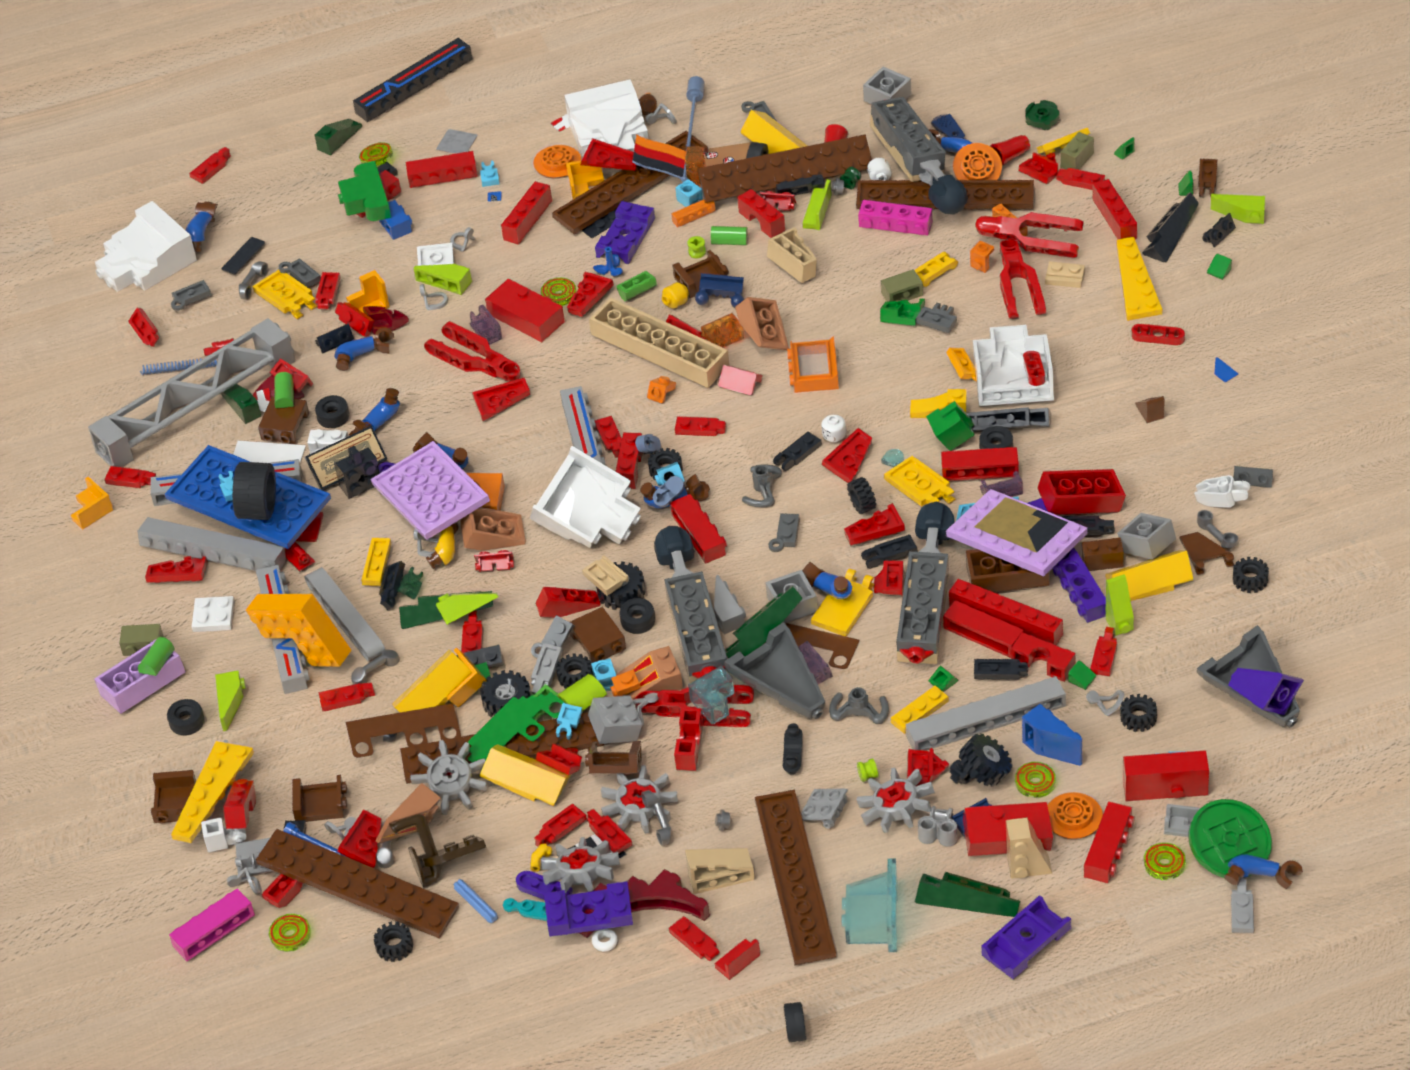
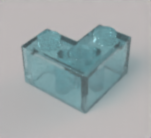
M722 666L688 684L691 702L697 708H701L702 714L712 725L729 715L726 698L734 694L733 678Z

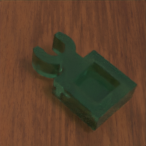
M411 567L402 578L397 591L414 600L422 585L420 579L423 577V572L416 575L413 572L414 567Z

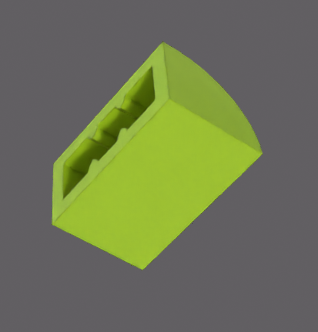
M588 674L557 694V696L566 704L582 707L583 711L591 706L593 698H602L607 695V692L594 676Z

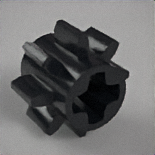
M956 760L950 766V773L952 774L950 779L956 784L958 782L961 785L969 783L973 779L970 777L971 774L969 772L966 773L964 770L965 766H962L960 763L961 760Z

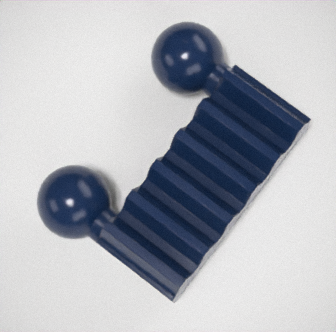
M701 273L699 292L695 295L696 303L699 305L707 304L709 296L712 294L716 297L722 295L723 298L728 295L731 298V305L735 308L745 300L742 296L744 277Z

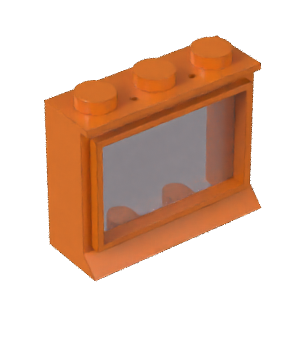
M834 336L829 340L796 343L790 341L791 349H787L788 360L792 361L788 362L789 373L793 372V374L789 375L790 386L794 385L795 393L839 389Z

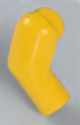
M540 844L531 854V871H540L541 858L551 855V846Z

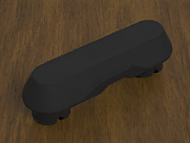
M795 723L789 724L784 733L783 769L790 775L798 772L801 767L803 733Z

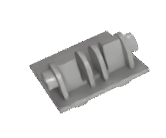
M814 789L801 812L802 820H822L825 828L830 829L833 827L837 820L836 818L840 816L844 805L847 803L846 793L848 789Z
M270 838L235 843V863L238 875L245 867L249 870L250 875L273 871L256 864V858Z

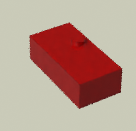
M509 278L485 298L488 315L541 343L565 322L563 306Z
M1114 469L1043 471L1037 487L1047 511L1055 515L1120 512L1126 497Z
M1206 750L1123 756L1125 802L1208 796L1209 764Z
M1047 802L965 807L963 826L968 856L1007 854L1006 820L1021 818L1029 820L1036 832V836L1041 840L1043 848L1051 851L1053 833Z

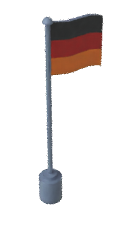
M693 76L688 80L686 97L692 102L686 151L665 143L646 139L636 134L632 161L634 164L680 178L682 182L688 180L686 174L695 103L701 101L704 94L705 82L701 77Z

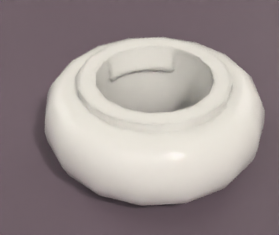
M611 929L597 930L592 936L594 948L602 952L612 950L618 942L616 933ZM606 937L610 939V940L607 941V942H600V941H599L600 939L606 938Z

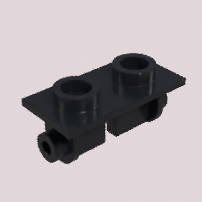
M1231 213L1219 218V221L1212 226V229L1210 228L1207 232L1203 233L1202 239L1204 242H1212L1213 247H1216L1236 228Z
M348 323L316 337L315 343L320 347L323 354L355 339Z

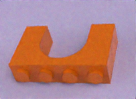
M466 473L489 496L490 501L481 507L501 511L505 488L503 473Z

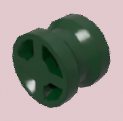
M848 167L845 173L840 176V180H844V187L847 189H853L858 180L862 178L861 173L854 167Z

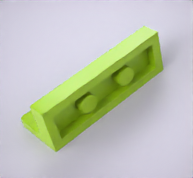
M831 180L826 181L824 189L814 188L802 223L803 228L821 229L832 196Z

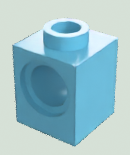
M689 179L675 187L676 199L685 207L703 200L702 189Z
M678 462L656 470L658 475H655L658 486L666 482L664 480L666 472L674 473V476L680 477L685 482Z
M611 659L591 663L593 676L601 683L605 691L611 690L610 687L613 686L611 678L616 676Z

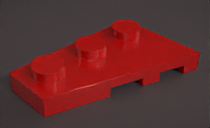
M592 138L581 160L582 166L635 171L637 167L632 162L634 152Z
M585 271L583 280L578 284L577 292L573 294L567 306L568 313L583 317L614 286L613 279Z
M524 377L474 391L472 395L481 419L485 421L529 396L530 389Z
M857 428L822 460V466L847 483L853 481L872 443V437Z
M889 504L887 506L888 509L882 512L879 510L874 512L873 517L869 519H861L844 528V533L850 546L905 531V524L894 504Z
M191 556L184 557V560L175 563L169 560L148 565L145 575L146 583L195 582L203 580L208 560L206 556H202V559H191Z
M363 809L339 845L337 852L374 868L378 849L376 839L380 833L382 818Z

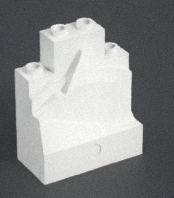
M631 80L564 95L568 122L582 158L592 138L634 152L636 134L648 139V131L642 116L641 106Z
M153 201L135 210L136 217L130 225L112 235V239L103 243L105 257L95 262L97 276L100 279L103 278L106 284L117 292L132 283L140 286L145 291L197 261L191 235Z
M1027 325L990 327V339L973 340L979 406L1054 400L1053 367L1047 334L1028 336ZM1026 351L1039 352L1045 371V383L1043 385L1032 386L1029 384L1023 364V354Z
M571 446L569 454L538 503L532 507L530 519L567 540L573 539L590 548L593 543H598L602 535L617 544H620L622 540L626 541L631 533L629 528L632 524L636 525L641 517L639 515L641 508L625 499L631 490L629 488L630 480Z

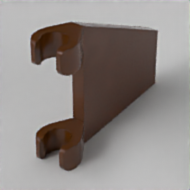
M1195 532L1179 536L1197 575L1204 573L1203 561L1223 557L1226 567L1234 566V555L1201 533Z

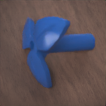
M606 247L607 265L593 266V269L600 274H607L610 271L611 276L623 273V269L615 268L620 264L619 256L612 254L611 247Z

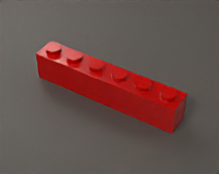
M957 579L949 590V607L955 600L965 603L974 609L983 611L1013 626H1018L1024 630L1025 634L1051 642L1054 645H1057L1063 636V619L961 579Z

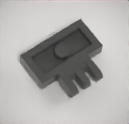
M937 302L932 309L923 307L916 317V323L950 333L957 322V316L952 315L954 307L950 306L947 310V305L943 304L941 307V303Z

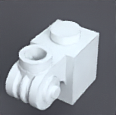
M222 818L201 822L208 852L226 849L228 845H235V843H241L246 839L245 828L226 829Z

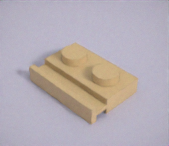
M1049 261L1045 284L1081 288L1085 265Z
M604 555L599 561L596 560L582 569L583 575L606 595L621 587L622 583L629 581L628 575Z

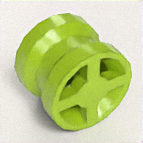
M700 236L689 238L687 241L689 256L692 258L703 257L706 254L705 240Z
M873 758L868 759L864 763L861 761L857 762V770L862 782L867 781L871 777L873 779L878 778V770Z

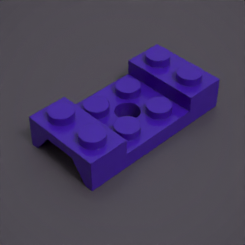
M621 201L615 212V220L606 235H601L595 246L596 257L600 258L605 253V248L611 247L612 254L618 255L625 264H629L655 219V212L653 207Z
M627 881L606 884L607 889L571 895H565V890L544 893L549 937L633 925ZM587 909L594 910V912L591 914L584 913V911Z
M1039 895L981 945L982 956L1011 979H1014L1028 967V961L1053 939L1058 941L1071 929V918L1069 916L1059 917L1048 908L1043 897ZM1023 932H1030L1032 935L1030 937H1023L1021 934Z

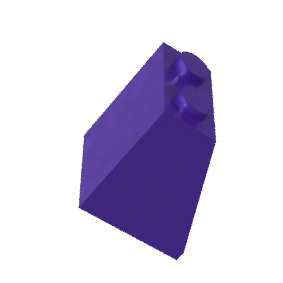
M1237 668L1232 674L1228 686L1260 709L1284 715L1304 680L1278 672Z

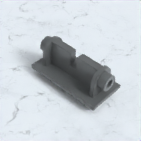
M1234 466L1233 478L1234 481H1246L1250 486L1272 488L1273 469Z

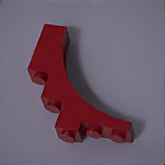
M664 869L649 885L644 880H639L634 876L627 881L632 913L653 909L674 910L690 914L703 921H706L710 916L708 902L702 897L695 896L687 888H682L681 878L674 872L671 873ZM600 883L593 891L605 890L607 886ZM587 909L584 911L585 914H591L594 912L593 909ZM596 930L580 932L579 934L588 938Z

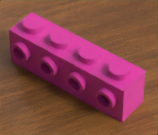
M863 200L858 213L859 227L928 236L933 222L932 208Z
M236 888L171 932L169 937L173 948L186 961L190 960L253 917L255 914L252 903Z

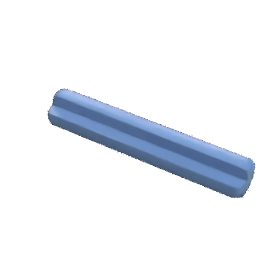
M459 879L454 883V889L489 923H493L498 919L497 913L466 882Z

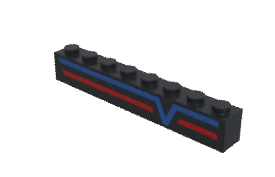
M456 38L354 99L355 114L368 123L472 60L471 46L460 38Z

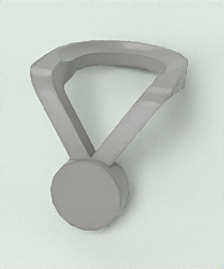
M663 103L659 104L656 111L648 114L645 119L648 124H653L656 119L667 117L673 124L677 123L672 112ZM661 108H663L667 112L658 114Z
M468 227L465 232L453 234L450 238V243L459 251L465 250L469 239H475L472 236L474 230ZM458 236H464L463 246L456 244L454 239Z
M424 284L419 286L427 310L440 309L448 303V297L445 293L435 292L428 294ZM443 296L444 300L440 304L429 305L427 297Z
M415 529L413 536L417 540L418 554L424 557H431L433 552L422 550L421 539L438 543V538L426 540Z
M1091 690L1087 693L1086 698L1091 704L1097 703L1102 712L1109 716L1121 705L1124 692L1118 690L1112 696H1099L1096 691ZM1119 695L1116 703L1109 709H1106L1101 702L1113 700Z
M650 693L645 698L632 700L634 704L640 703L637 711L642 726L644 725L641 708L648 703L657 701L659 699L657 693Z
M349 817L345 820L344 825L339 827L327 821L324 826L331 833L337 832L343 841L357 819Z
M246 867L239 875H232L227 878V884L230 887H235L241 882L248 881L256 895L262 891L258 879L250 876V872Z

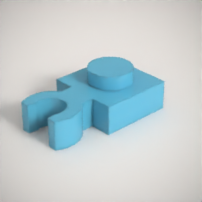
M491 161L489 166H485L484 162H482V170H480L482 187L499 185L498 171L495 168L494 161Z
M228 471L229 477L227 478L219 474L220 488L226 502L233 500L234 476L232 471Z
M562 704L557 719V724H560L556 729L557 737L560 736L561 732L566 731L567 739L571 738V727L577 729L582 714V707Z

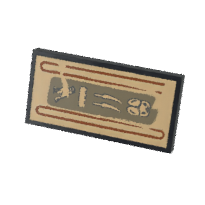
M372 425L304 457L320 490L338 483L334 463L348 457V448L354 445L358 451L369 447L376 456L378 463L387 460V456Z

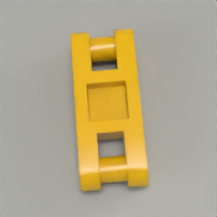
M942 252L916 268L915 272L923 282V286L927 287L938 276L949 269H955L958 261L950 258L948 253Z

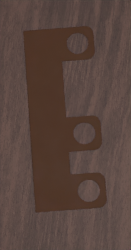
M785 623L790 629L799 649L801 644L831 650L833 654L829 660V665L839 669L848 668L859 644V639ZM837 656H844L847 661L844 665H836L834 659Z
M453 703L345 722L352 753L356 758L373 754L371 737L404 732L407 746L410 747L428 743L424 728L438 726L441 740L452 739L446 738L443 734L447 727H452L456 730L454 738L461 737ZM413 733L422 735L423 741L420 744H413L410 741V736ZM358 743H366L369 747L368 751L364 754L358 753L356 751Z

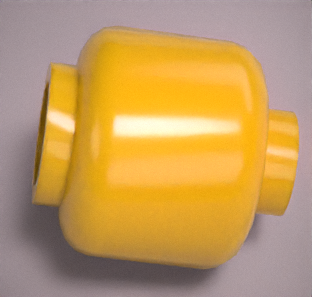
M675 282L663 289L662 302L669 308L675 309L687 302L689 296L688 289L685 285Z

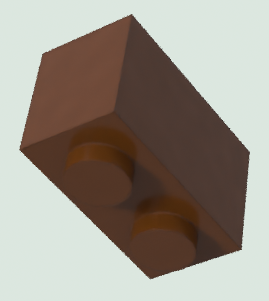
M1121 538L1082 542V561L1089 571L1123 568L1124 551Z

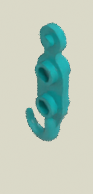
M507 898L503 901V909L506 912L518 911L523 917L547 921L545 902L534 900L517 902L513 898Z

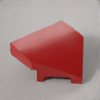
M1033 153L1032 159L1021 163L1018 171L1048 184L1058 173V163L1055 160V153H1049L1046 156Z
M553 743L551 751L537 752L535 760L566 775H571L580 770L582 756L577 754L578 749L576 748L565 749Z
M932 748L929 751L908 749L907 778L915 769L920 770L922 776L921 781L916 786L933 782L949 767V763L946 760L942 761Z

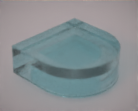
M891 449L885 453L881 462L894 468L904 461V455L898 449Z

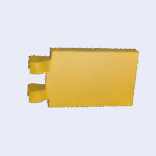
M279 270L252 286L253 291L285 314L290 311L296 319L303 316L299 311L301 305L305 304L310 310L317 307L313 303L315 298L313 297L312 290L287 273H281Z
M910 456L884 474V480L921 507L928 503L940 502L938 498L941 496L948 504L955 500L951 496L954 490L950 488V482L914 456Z
M849 568L845 578L852 585L850 596L839 600L827 594L811 618V624L847 637L873 597V591L871 590L874 587V583L871 582L874 577L865 575L862 584L856 583L857 577L854 576L856 570Z

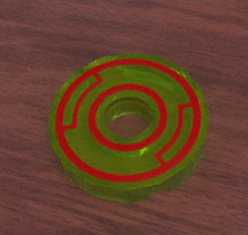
M386 142L374 143L360 152L359 159L361 164L375 161L376 166L384 164L388 157H392L393 150L390 144Z
M563 277L550 279L541 287L542 296L561 306L569 304L573 294L577 292L574 282Z
M1042 762L1023 764L1015 773V786L1021 794L1027 797L1029 795L1034 796V798L1047 796L1053 791L1056 783L1055 772L1049 765ZM1032 778H1039L1040 781H1039V782H1032L1031 779H1032Z
M1167 842L1157 843L1146 850L1144 866L1147 873L1156 879L1168 880V878L1172 877L1174 879L1182 874L1185 869V854L1175 844ZM1162 859H1167L1170 862L1168 864H1162L1159 861Z
M298 914L280 916L272 922L269 928L271 943L276 949L284 952L295 951L301 945L304 946L311 935L308 921ZM289 930L295 931L292 935H285Z

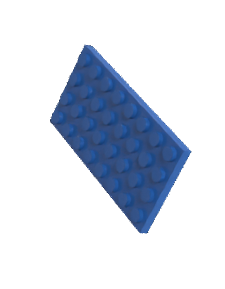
M210 445L200 453L165 493L167 500L287 549L291 547L331 500L330 493L275 472L276 499L272 517L269 520L238 519L234 513L233 500L226 502L220 488L219 474L227 478L229 477L228 471H232L234 476L239 462L250 461Z

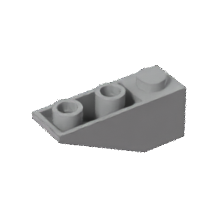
M716 575L714 613L722 633L727 634L737 630L745 623L746 613L742 606L739 607L736 596L729 592L727 582L722 581L720 576Z

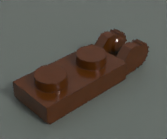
M1200 159L1199 197L1204 195L1203 187H1211L1209 190L1210 197L1211 194H1214L1218 159Z

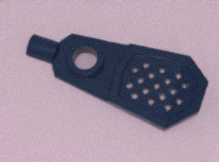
M951 114L939 115L931 121V125L942 134L944 133L948 137L965 139L964 132Z

